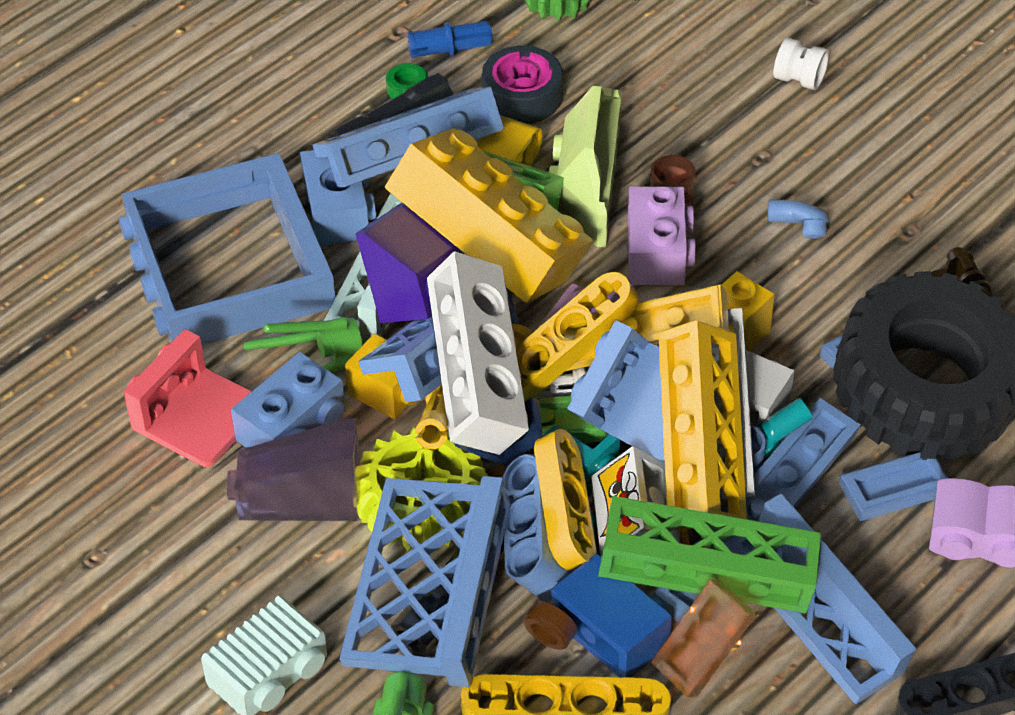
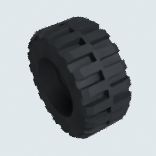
M931 271L915 272L912 278L902 274L888 278L886 285L883 282L876 284L867 290L865 297L858 299L852 308L837 350L836 361L833 367V380L837 384L836 394L840 404L844 408L849 407L847 416L856 423H859L860 427L864 426L867 429L866 436L878 445L884 442L892 446L891 452L901 456H905L906 452L913 454L920 452L922 460L943 456L944 461L962 459L965 451L969 455L976 454L986 449L989 442L998 440L1005 432L1008 423L1011 422L1015 413L1014 313L1007 314L1005 312L1006 304L995 294L989 297L983 293V286L973 281L969 285L957 281V275L944 273L942 277L932 276ZM909 348H921L940 353L955 362L963 370L969 381L957 384H941L925 380L906 369L893 352Z

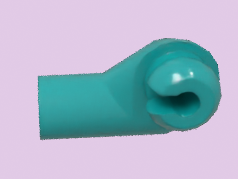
M800 398L756 426L764 434L766 440L763 459L770 457L781 444V439L813 419L811 412Z

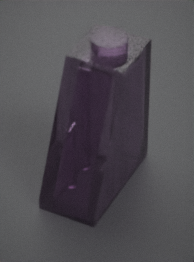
M343 419L240 449L238 451L236 470H228L227 498L228 500H236L239 521H359L357 512L356 466L360 465L356 419Z

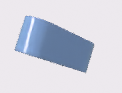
M526 454L513 460L503 475L504 485L510 502V510L504 532L505 569L511 579L542 601L551 602L552 588L569 576L573 570L563 569L556 562L550 551L536 459L533 455Z

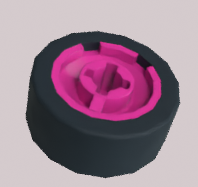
M517 45L499 50L492 54L483 64L481 75L482 87H491L500 115L530 124L542 121L553 115L561 105L563 69L559 60L550 52L535 46Z

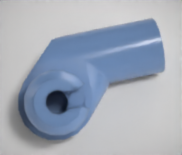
M769 199L767 222L801 223L804 226L803 235L806 238L821 239L826 236V224L830 221L825 210L797 200Z

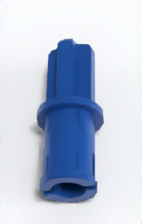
M487 21L450 26L449 22H446L444 27L407 32L411 59L441 53H448L449 56H453L454 51L489 46L493 40L492 29Z

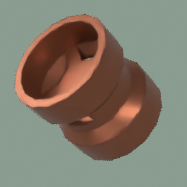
M679 155L662 156L655 160L651 166V187H684L685 206H693V186L695 184L696 169L693 163L685 157Z

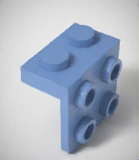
M615 320L611 330L605 332L599 339L595 349L596 357L586 375L581 376L575 383L571 392V402L567 409L590 425L665 463L659 347L648 342L633 328Z

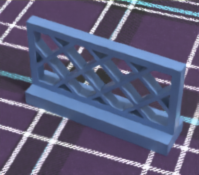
M482 476L480 485L386 478L339 658L342 666L446 676L450 686L470 687L510 510V502L503 478ZM396 496L418 497L423 503V506L402 520L393 511ZM454 500L471 502L469 513L452 524L439 511ZM430 516H433L443 530L422 544H419L409 530ZM464 532L463 539L459 535ZM402 535L413 549L389 565L382 556L383 547ZM452 539L460 549L459 557L439 569L429 554ZM422 560L433 574L411 589H408L398 574ZM379 565H380V567L382 568V570L379 571V572H377V571H378V567H379ZM454 576L453 582L451 584V582L448 579ZM391 580L402 595L377 610L370 601L371 594L374 590ZM439 585H442L449 593L448 603L428 615L417 600ZM411 605L422 620L397 636L386 620ZM367 610H368L371 615L366 618V614H367ZM443 622L442 630H440L437 625ZM377 626H380L391 640L375 652L357 650L360 638ZM428 631H431L439 641L435 658L412 656L406 646Z

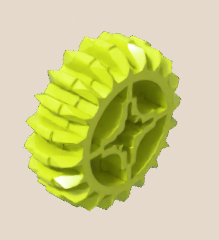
M414 426L409 435L405 436L393 430L390 442L376 439L375 446L373 447L374 451H363L361 465L356 466L354 473L355 487L352 489L353 500L357 505V512L361 522L368 523V529L372 533L386 478L480 485L482 476H488L485 473L480 456L456 447L454 443L450 442L449 433L444 445L440 448L426 449L416 441L418 433H415ZM396 496L393 511L402 520L423 506V503L418 497ZM454 500L439 511L452 524L469 513L471 502ZM430 516L409 531L418 543H423L443 530V528L433 516ZM402 535L387 544L389 547L398 540H402L407 552L411 548ZM451 539L450 541H448L447 543H445L444 545H446L447 547H449V544H450V542L452 541V539Z

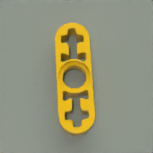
M557 429L537 439L534 444V452L549 548L556 562L563 569L570 571L589 561L596 554V544L579 448L573 437L566 430Z

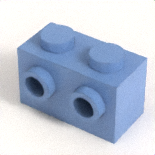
M298 352L231 409L236 441L279 470L292 457L295 458L301 455L309 443L323 430L333 427L340 420L345 412L343 383L340 378L301 352Z

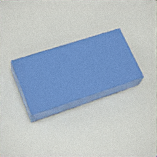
M920 452L840 475L839 485L859 521H864L934 500L938 480L949 478L937 458L922 460Z

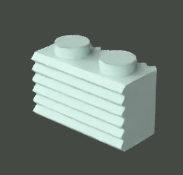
M277 595L274 602H269L266 608H261L258 614H253L250 620H245L242 627H237L234 633H229L226 639H221L218 646H213L210 652L203 654L201 660L205 681L209 688H213L223 701H227L229 706L236 710L237 714L255 715L260 710L263 712L270 711L279 704L285 694V690L299 678L309 679L321 669L325 657H327L324 631L282 595Z

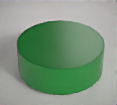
M412 63L394 66L386 75L388 96L394 99L403 94L406 89L428 78L427 71L423 67Z

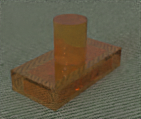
M710 580L651 663L686 697H698L727 655L738 650L742 642L743 633L754 620L757 613L721 580Z

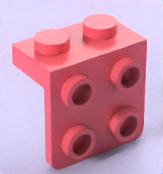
M184 329L171 343L166 344L160 350L157 358L141 374L132 378L127 389L124 391L132 430L203 467H210L236 441L231 409L252 391L206 369L200 336Z

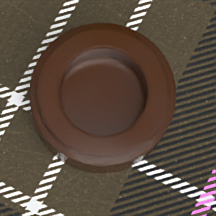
M535 601L523 618L527 631L536 640L553 649H566L578 632L576 624L565 612L544 601Z

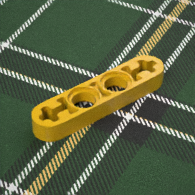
M617 272L601 275L516 347L519 370L526 379L521 383L524 402L529 398H535L595 347L601 336L611 330L615 320L623 323L636 310L638 294L624 275ZM613 291L620 296L614 303L607 298ZM595 307L601 314L598 319L590 312L591 308ZM579 319L587 320V327L581 336L574 339L565 338L566 329L572 322ZM541 351L549 352V360L543 368L537 371L528 370L529 360L534 354Z
M484 674L473 677L470 687H462L460 694L462 715H670L671 705L670 693L664 684L649 678ZM541 694L549 697L554 704L549 710L537 713L527 709L523 703L528 697ZM508 695L514 696V710H508ZM593 695L602 698L607 703V707L600 713L589 714L582 711L577 703L582 698ZM480 696L491 697L489 708H479ZM617 698H623V713H616ZM640 700H650L652 712H642Z

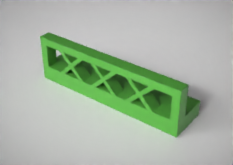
M612 496L598 577L807 613L817 583L821 533ZM620 515L640 518L651 530L641 536L618 533ZM679 526L691 527L697 531L703 540L693 546L680 544L670 532ZM732 535L746 537L756 549L746 555L732 553L722 541ZM784 544L807 548L805 566L784 562L774 550Z

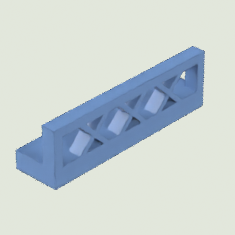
M482 87L460 92L313 144V148L317 158L328 157L337 186L346 187L396 169L411 143L452 128L462 130L476 140L504 130L491 87Z
M506 287L511 324H519L509 290ZM433 317L414 320L359 360L363 375L395 371L405 402L422 400L438 388L442 381Z
M781 493L765 502L758 522L814 531ZM734 535L726 540L725 545L732 553L742 555L749 553L745 549V546L750 544L746 537ZM821 538L817 583L807 613L774 608L855 705L902 676L916 651L913 644ZM784 544L774 550L784 562L805 566L807 548ZM813 616L833 620L841 630L840 641L820 637L812 628ZM847 656L867 660L878 674L860 684L846 668Z

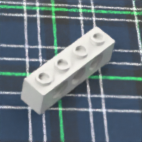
M454 251L427 277L450 442L500 455L529 430L503 269L500 265Z

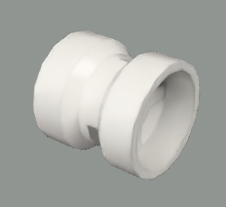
M787 37L781 44L775 60L774 78L786 82L792 79L798 80L803 87L816 91L827 69L829 50L818 46L809 49L803 47L800 41Z

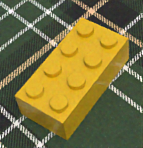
M452 128L411 143L384 188L466 255L502 266L505 287L526 304L567 282L594 241L583 232V227L577 220L559 213L547 203L548 199L541 191L523 184L512 175L513 172L506 163L499 159L491 158L477 147V141L470 134L462 130Z

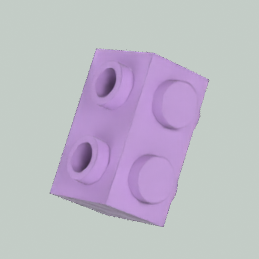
M629 186L628 270L629 281L632 285H685L686 267H694L695 239H686V233H693L694 214L693 206H685L684 187Z

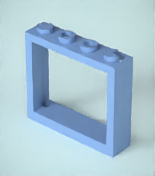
M279 153L122 193L126 216L118 218L124 240L133 239L134 244L129 245V250L135 270L145 271L146 275L140 276L146 301L147 303L156 301L157 308H153L152 313L159 336L168 334L169 340L172 342L186 329L200 336L201 344L260 329L268 323H281L331 308L335 300L332 272ZM270 198L303 277L177 311L147 230Z

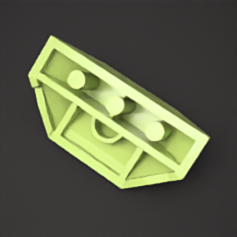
M592 86L565 117L563 135L554 136L553 161H559V165H551L549 173L564 177L557 211L562 215H568L577 220L582 225L583 232L594 240L592 242L594 245L606 247L621 125L622 91Z

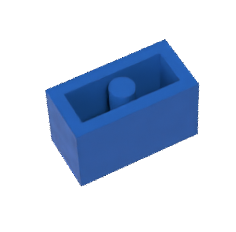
M596 553L589 561L582 564L552 588L551 604L561 609L574 621L578 629L574 637L577 642L618 677L631 678L670 646L672 615L669 614L666 606L658 598L647 596L632 582L598 577L601 557Z

